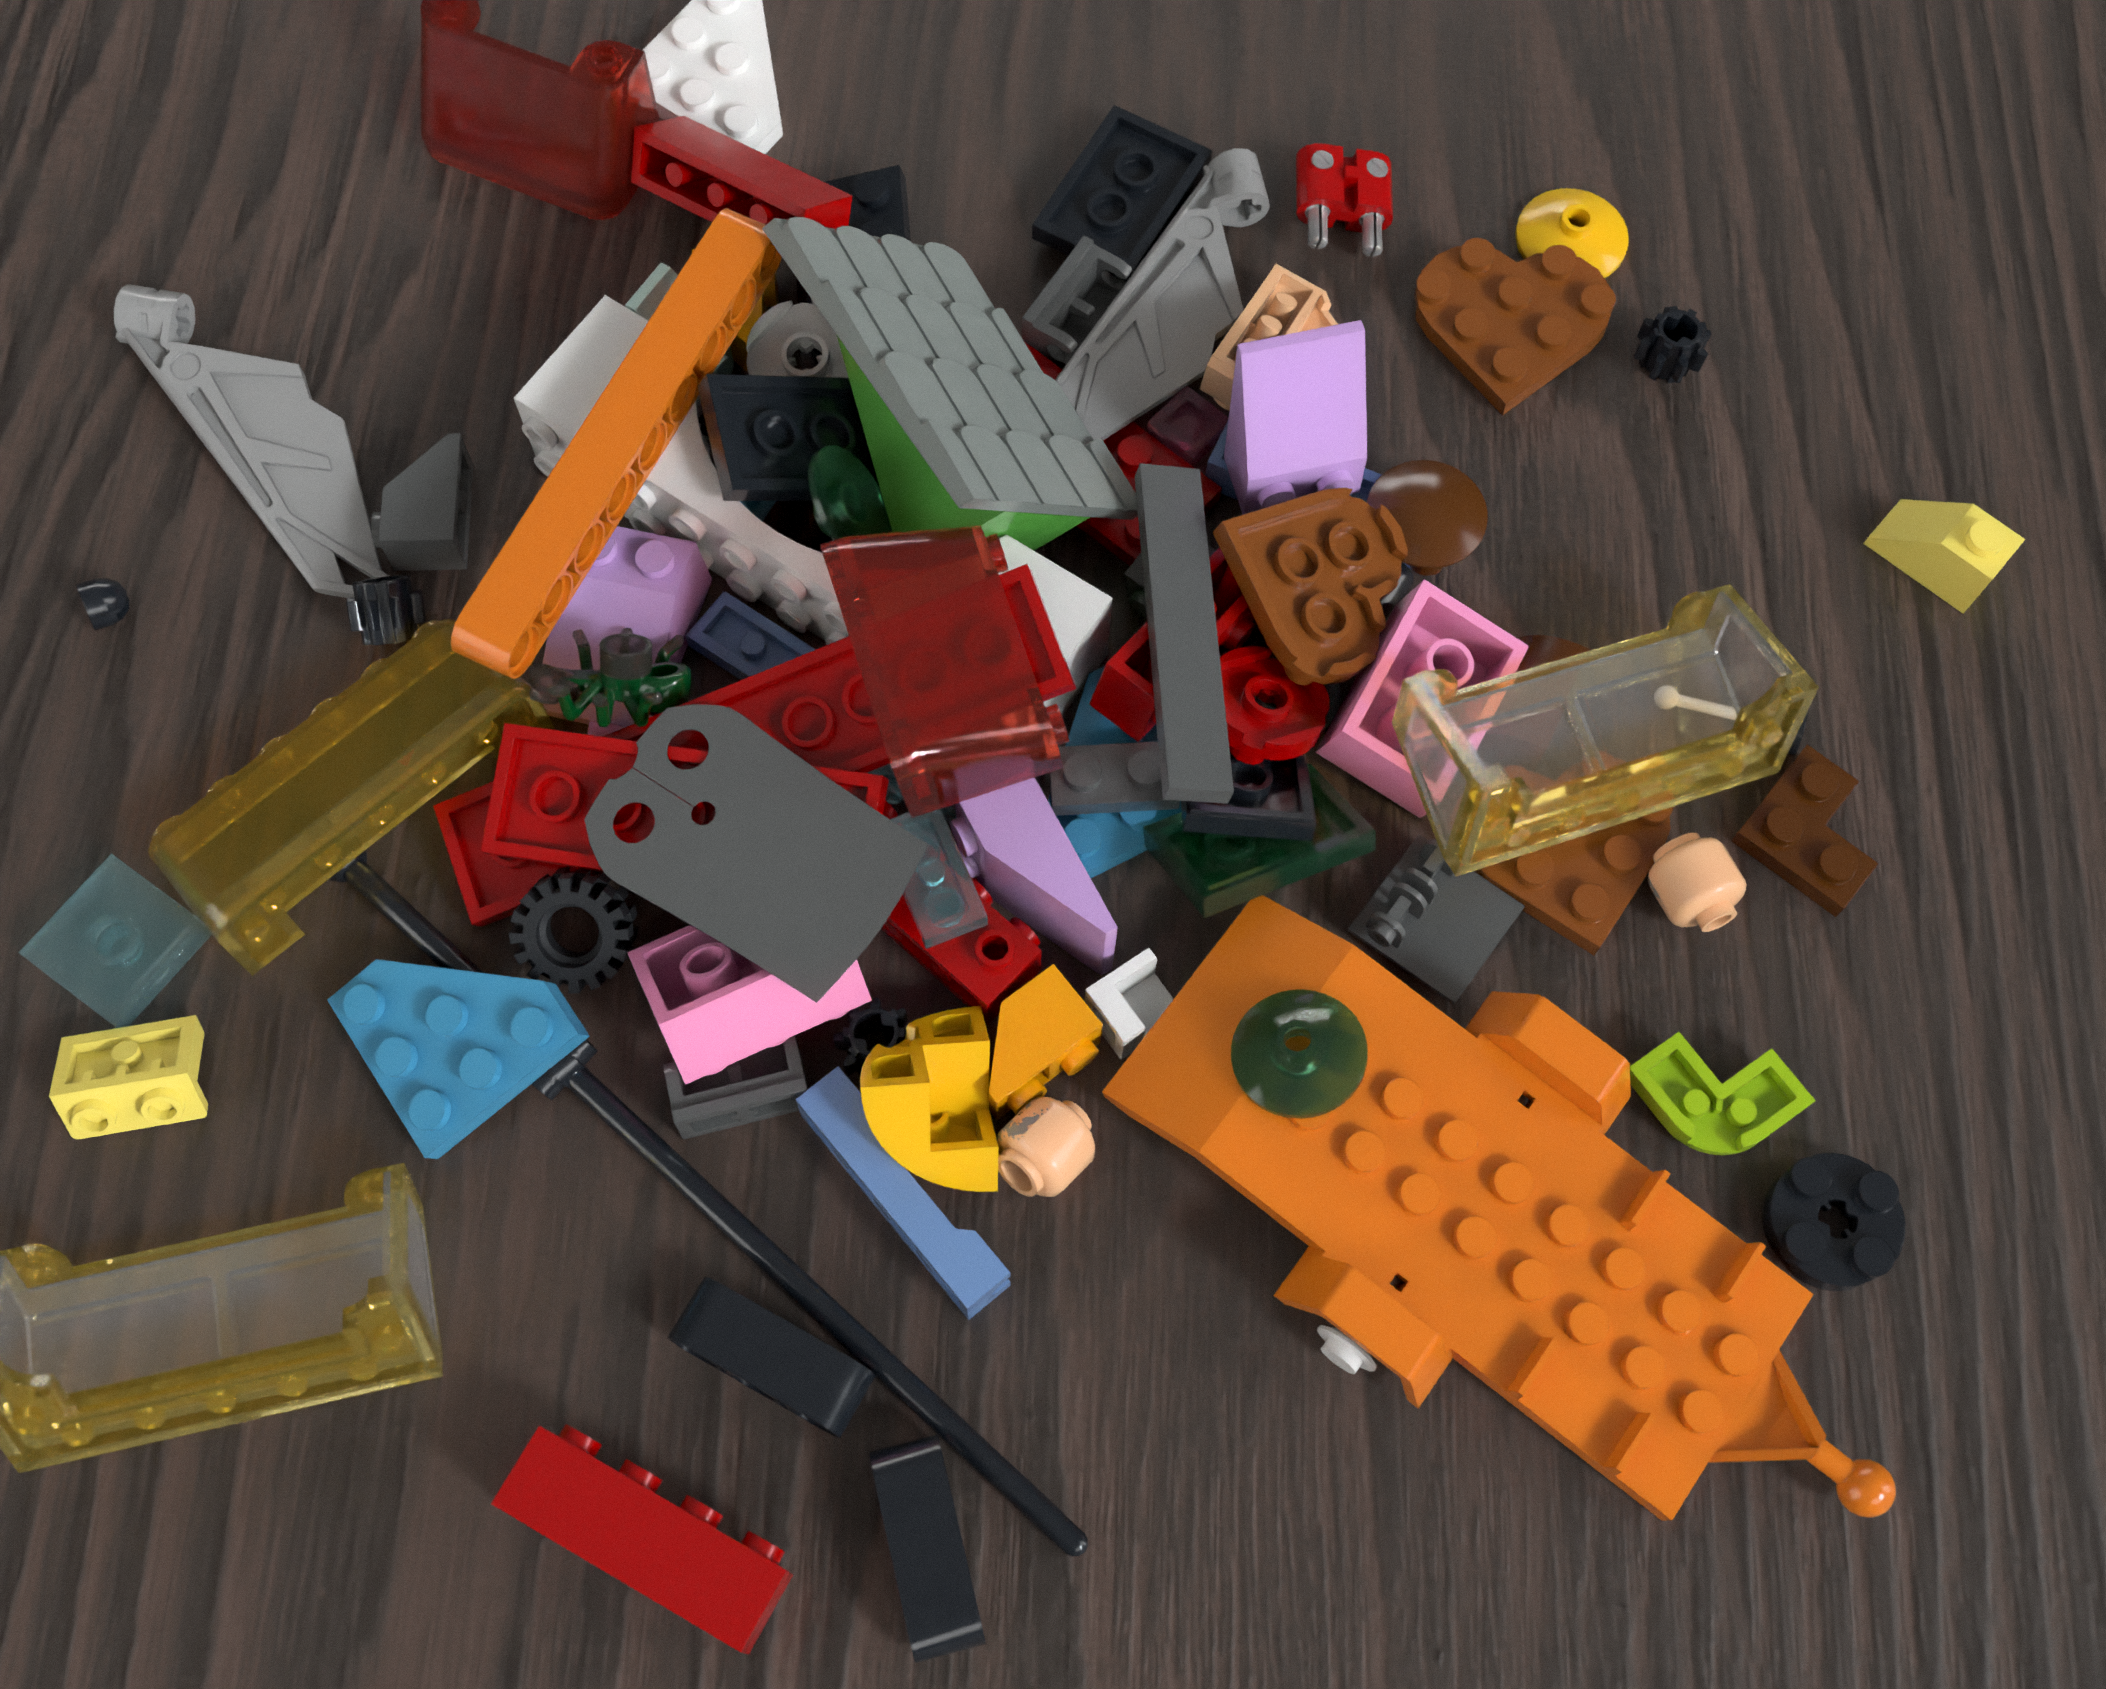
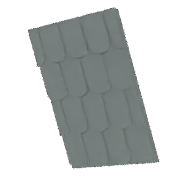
M793 217L789 220L774 218L762 228L837 335L901 564L933 562L956 557L982 548L1005 535L1012 537L1035 551L1090 517L1132 520L1138 516L1136 493L1102 438L1093 440L1061 386L1053 378L1043 373L1004 308L995 309L961 254L946 245L936 242L918 245L894 234L876 237L870 236L868 233L851 226H840L837 229L824 227L822 224L805 217Z

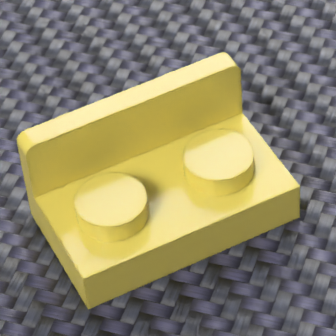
M193 1015L61 1037L49 1098L71 1137L74 1139H84L205 1118L207 1116L208 1102L197 1082L204 1031L197 1016Z

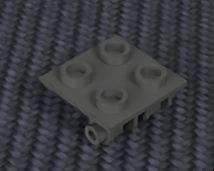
M1419 834L1347 931L1454 1005L1525 906L1459 862L1457 854L1461 847L1452 837L1440 834L1436 840H1427Z

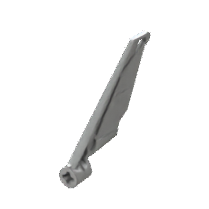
M1235 148L1224 151L1212 159L1208 166H1203L1202 180L1055 379L1093 440L1101 438L1105 440L1204 376L1206 366L1212 356L1214 342L1229 332L1243 312L1222 225L1232 227L1252 225L1265 217L1270 209L1257 156L1249 149Z
M131 284L123 286L116 297L114 306V325L117 331L115 337L119 342L128 343L311 588L321 594L344 598L354 597L353 586L345 584L337 557L370 578L389 576L382 571L377 548L373 542L371 524L346 424L343 418L312 400L305 374L299 364L188 344L193 335L195 325V307L190 296L185 293L162 289L157 291L154 288Z

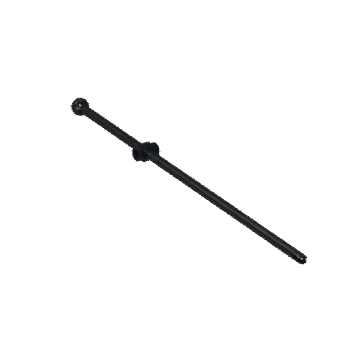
M334 833L320 843L316 850L315 863L323 877L334 882H349L440 968L484 973L367 864V851L358 837L349 833ZM586 1039L532 1083L535 1088L550 1100H553L564 1087L570 1089L850 1353L871 1370L882 1383L1041 1532L1070 1556H1080L1085 1553L1088 1547V1539L1079 1527L589 1071L586 1064L598 1052L593 1044Z

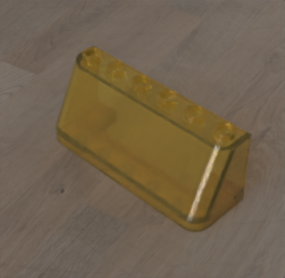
M432 620L423 624L416 630L411 640L388 658H382L373 662L365 669L361 678L338 696L330 697L320 702L313 709L310 717L288 734L278 736L269 741L260 750L259 755L234 775L225 776L216 781L209 788L205 797L181 815L165 820L154 831L153 840L148 849V855L216 940L252 976L305 935L286 913L488 753H491L496 761L498 760L504 723L555 730L539 694L522 676L511 679L452 651L451 635L456 620Z

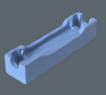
M839 1066L795 1099L801 1117L968 1320L1011 1285L1008 1279L1011 1276L1010 1271L975 1230L956 1229L908 1170L895 1161L879 1144L865 1117L860 1091Z

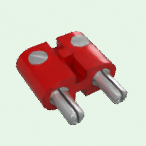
M1324 143L1309 144L1297 152L1296 215L1300 221L1308 224V245L1311 248L1322 249L1326 247L1328 243V228H1332L1335 220L1345 221V230L1362 232L1364 255L1369 257L1371 254V257H1376L1381 254L1383 250L1382 231L1387 229L1393 221L1392 163L1387 155L1377 151L1356 149L1353 157L1343 156V146Z

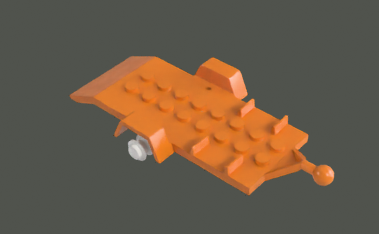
M1256 892L1102 1091L1107 1100L1129 1117L1195 1157L1309 1246L1273 1296L1285 1305L1319 1315L1335 1326L1333 1328L1320 1325L1317 1328V1332L1325 1341L1321 1351L1341 1369L1351 1374H1355L1359 1368L1374 1372L1377 1365L1371 1357L1372 1355L1400 1378L1407 1401L1419 1409L1451 1360L1454 1359L1661 1521L1673 1520L1708 1463L1807 1460L1836 1483L1838 1498L1851 1513L1860 1517L1873 1518L1884 1514L1893 1505L1896 1497V1486L1890 1472L1883 1465L1873 1460L1858 1459L1853 1461L1825 1440L1827 1435L1780 1351V1347L1814 1294L1761 1255L1766 1248L1763 1243L1744 1242L1669 1185L1666 1180L1671 1173L1667 1170L1652 1172L1605 1136L1631 1097L1630 1063L1624 1056L1547 998L1539 994L1491 991L1464 1029L1354 944Z

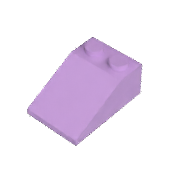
M1361 320L1237 345L1224 460L1243 515L1324 489L1346 487L1353 489L1350 494L1360 492L1367 461L1365 329Z
M619 526L616 527L547 637L535 702V709L539 714L566 719L558 698L555 696V692L561 688L568 689L573 703L582 694L578 684L564 679L574 675L570 670H581L577 646H590L594 670H599L600 665L604 661L618 657V652L621 648L630 649V657L641 658L650 664H654L660 648H664L673 641L683 645L671 655L668 662H682L688 645L685 636L696 624L712 581L696 542ZM598 694L575 722L589 724L590 721H597L595 704L601 705L603 695ZM614 701L611 723L621 725L623 728L634 724V721L624 703ZM650 712L649 717H652L658 713Z
M1026 761L956 793V819L950 821V827L957 843L951 845V848L964 877L966 875L972 878L976 877L979 883L991 895L993 901L1099 975L1111 971L1118 927Z

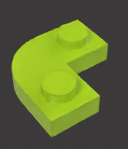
M1680 1032L1674 1034L1630 1066V1085L1666 1130L1684 1145L1699 1152L1712 1155L1737 1154L1754 1147L1816 1101L1772 1048L1723 1084Z

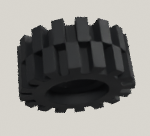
M569 866L558 869L552 876L547 874L542 877L520 900L521 904L514 910L510 921L516 923V925L509 932L510 944L518 943L520 947L514 954L517 963L520 965L528 961L532 966L526 975L533 980H537L540 975H543L549 979L548 982L556 984L558 988L562 984L568 985V994L580 993L585 985H589L590 989L594 990L602 986L608 977L611 980L627 959V952L633 949L632 944L637 938L638 926H633V921L637 916L635 904L626 905L624 900L629 893L623 886L615 890L609 885L612 879L606 876L604 872L597 878L591 876L592 870L579 868L576 872H570ZM564 907H578L590 913L599 929L596 945L582 952L569 951L560 946L551 932L553 914Z

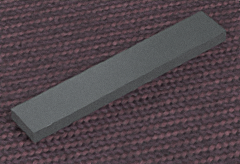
M1140 463L1135 474V488L1163 800L1227 804L1234 793L1200 469Z

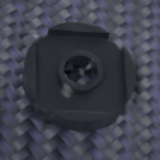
M1820 1153L1811 1157H1805L1790 1166L1770 1186L1764 1200L1762 1213L1765 1237L1772 1250L1777 1247L1781 1257L1790 1265L1786 1269L1800 1281L1815 1288L1828 1291L1854 1289L1888 1273L1902 1251L1906 1224L1903 1208L1898 1200L1899 1188L1895 1180L1887 1173L1875 1171L1869 1164L1852 1156L1838 1153ZM1830 1205L1839 1208L1842 1211V1215L1847 1217L1849 1229L1841 1231L1843 1239L1830 1236L1829 1225L1819 1222L1818 1213L1820 1209L1826 1212L1831 1209Z

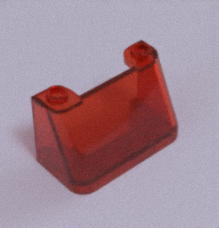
M423 0L420 6V126L422 138L430 155L441 163L588 218L603 220L620 214L627 207L639 187L631 182L635 126L660 121L645 51L617 41H596L586 46L578 54L573 64L568 66L475 32L474 29L481 17L478 0Z
M981 525L851 535L820 544L875 718L911 818L1063 768L1058 745L1069 742L1068 733L1057 703L1045 707L999 577V573L1009 569L997 533L985 537Z

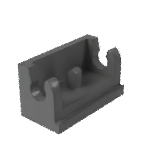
M1083 236L1022 317V339L1063 369L1126 283L1124 280L1114 277L1110 272L1119 278L1126 279L1132 272V268L1121 258L1094 245V240Z
M796 1035L778 1046L768 1047L728 1065L716 1074L706 1075L686 1085L675 1062L663 1064L674 1124L683 1140L799 1111L795 1099L809 1089Z

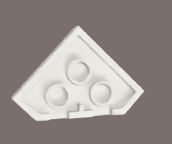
M691 0L616 77L619 93L663 120L686 116L764 154L783 136L762 0Z

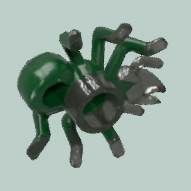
M624 628L620 634L607 636L600 641V669L594 670L589 641L582 629L575 630L572 633V637L577 645L581 670L554 667L548 664L542 665L533 662V667L530 668V682L535 688L529 691V698L531 700L550 705L560 703L564 717L570 721H575L592 702L596 707L597 723L600 727L607 728L610 724L614 701L624 703L634 723L638 727H643L648 724L649 715L654 716L664 712L667 708L686 703L691 696V669L684 663L668 662L671 655L682 647L684 643L683 636L679 634L675 635L660 648L655 663L652 664V642L644 636L633 634L631 628Z

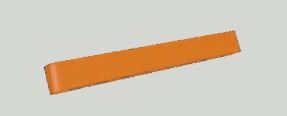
M727 208L720 211L461 611L451 635V648L456 654L511 679L519 678L531 665L698 398L699 391L697 386L706 374H713L775 275L782 256L762 228L766 224Z

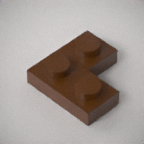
M1808 744L1731 840V842L1835 917L1846 908L1879 864L1826 826L1860 781Z

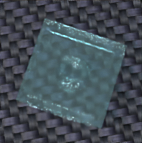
M111 853L19 953L113 1026L121 1028L131 1025L214 931Z

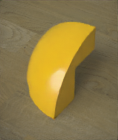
M981 1006L946 1010L916 1019L906 1026V1035L902 1042L892 1048L877 1044L866 1057L862 1066L860 1089L865 1117L872 1133L884 1150L902 1167L927 1181L944 1187L963 1191L998 1192V1143L989 1111L990 1040Z

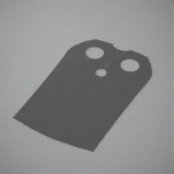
M700 704L667 708L636 742L638 754L633 768L625 775L607 781L584 819L589 843L599 866L606 876L619 885L723 943L817 1003L856 961L881 930L901 898L929 844L836 784L735 710L719 705ZM684 730L701 732L707 738L709 744L706 759L699 766L692 769L675 767L667 755L671 739L677 733ZM704 801L709 802L715 807L716 814L714 819L706 825L696 824L691 816L692 806ZM630 803L647 805L655 817L654 828L651 834L637 843H627L620 840L615 835L613 829V820L617 812L623 806Z

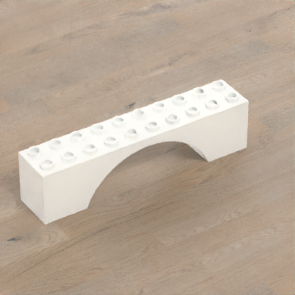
M606 295L514 397L523 422L521 426L522 431L530 440L536 456L534 463L547 477L648 323V320ZM698 396L624 514V517L629 519L634 529L696 542L707 569L725 578L729 587L736 594L749 602H755L759 599L775 609L778 617L787 626L800 633L809 630L825 640L826 645L1028 564L1077 689L972 730L973 733L978 735L982 745L993 754L1005 759L1012 756L1022 763L1026 761L1028 764L1084 688L1089 673L1097 670L1108 655L1113 598L1008 535L982 548L956 557L915 564H874L851 561L803 546L762 522L740 501H723L717 471L711 461L712 449L707 443L709 437L702 435L700 431L702 424L699 423V417L703 413L700 396Z

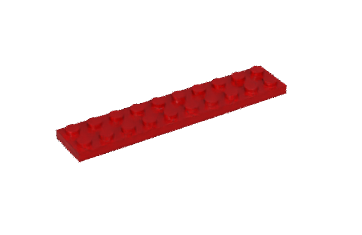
M1025 564L679 706L700 704L729 707L742 714L811 766L868 773L1077 688L1033 573L1028 564ZM663 712L649 717L646 726L638 727L634 723L602 737L638 741ZM684 730L677 733L668 745L709 751L707 738L696 730ZM493 781L433 805L471 924L479 927H484L513 915L514 910L521 904L520 900L542 877L547 874L552 876L558 869L568 867L480 852ZM570 867V872H576L579 868ZM591 871V876L597 878L602 874V871Z

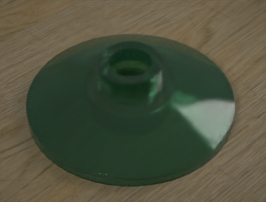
M831 445L815 452L809 464L808 481L814 504L813 513L819 528L827 536H830L848 557L857 563L867 565L871 563L879 564L885 561L891 554L894 536L877 482L863 463L842 447Z
M1287 990L1264 998L1243 1016L1235 1030L1231 1044L1233 1072L1246 1096L1262 1109L1287 1118L1302 1119L1316 1117L1341 1106L1355 1093L1361 1084L1368 1062L1367 1040L1357 1017L1339 1000L1312 990ZM1295 1036H1304L1310 1040V1045L1302 1051H1292L1285 1044L1289 1038Z

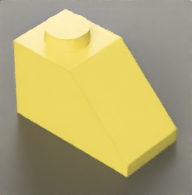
M1900 499L1870 534L1864 544L1964 614L2025 539L1975 504Z

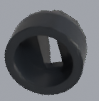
M97 578L76 584L95 631L112 626L123 620L129 611V597L118 581L109 578Z

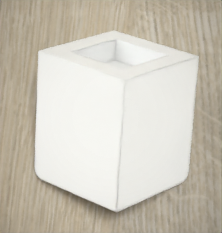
M1150 948L1142 951L1085 989L1084 1002L1102 1022V1035L1120 1060L1135 1050L1174 999L1155 974L1157 957Z

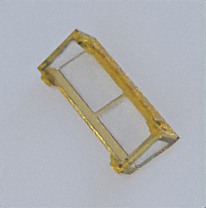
M1728 584L1704 592H1693L1683 597L1675 605L1666 629L1457 690V679L1449 670L1437 669L1418 672L1411 677L1403 679L1392 725L1442 856L1457 877L1779 773L1819 687L1732 585Z
M405 1163L374 1168L353 1177L347 1183L344 1190L345 1207L82 1265L72 1266L64 1254L43 1244H27L0 1251V1448L17 1472L23 1473L442 1377L443 1352L424 1209Z

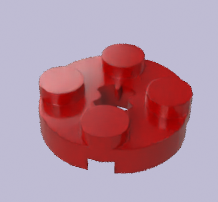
M1261 646L1237 648L1220 657L1230 751L1237 760L1250 765L1259 764L1264 759L1271 761L1293 759L1312 749L1325 727V717L1329 711L1330 703L1324 684L1313 682L1309 685H1299L1294 683L1286 675L1284 666L1279 660L1270 658L1272 650ZM1255 697H1258L1264 703H1275L1277 706L1275 709L1264 708L1255 701Z

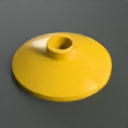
M1572 188L1547 191L1532 199L1522 210L1515 231L1516 244L1523 259L1537 253H1544L1547 248L1553 245H1564L1571 248L1577 257H1581L1597 268L1604 279L1610 276L1622 263L1629 241L1628 230L1622 216L1608 201L1591 192Z

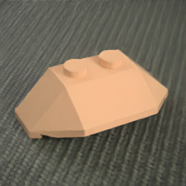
M1275 264L1211 356L1206 366L1200 390L1212 396L1215 402L1222 408L1230 411L1237 345L1338 325L1329 312L1331 302L1327 292Z

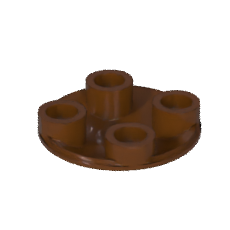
M1414 460L1396 465L1376 480L1367 498V503L1375 509L1380 504L1384 505L1401 526L1408 548V555L1402 563L1410 565L1411 569L1419 575H1436L1443 567L1456 564L1467 558L1479 546L1487 528V506L1477 485L1460 470L1442 462Z

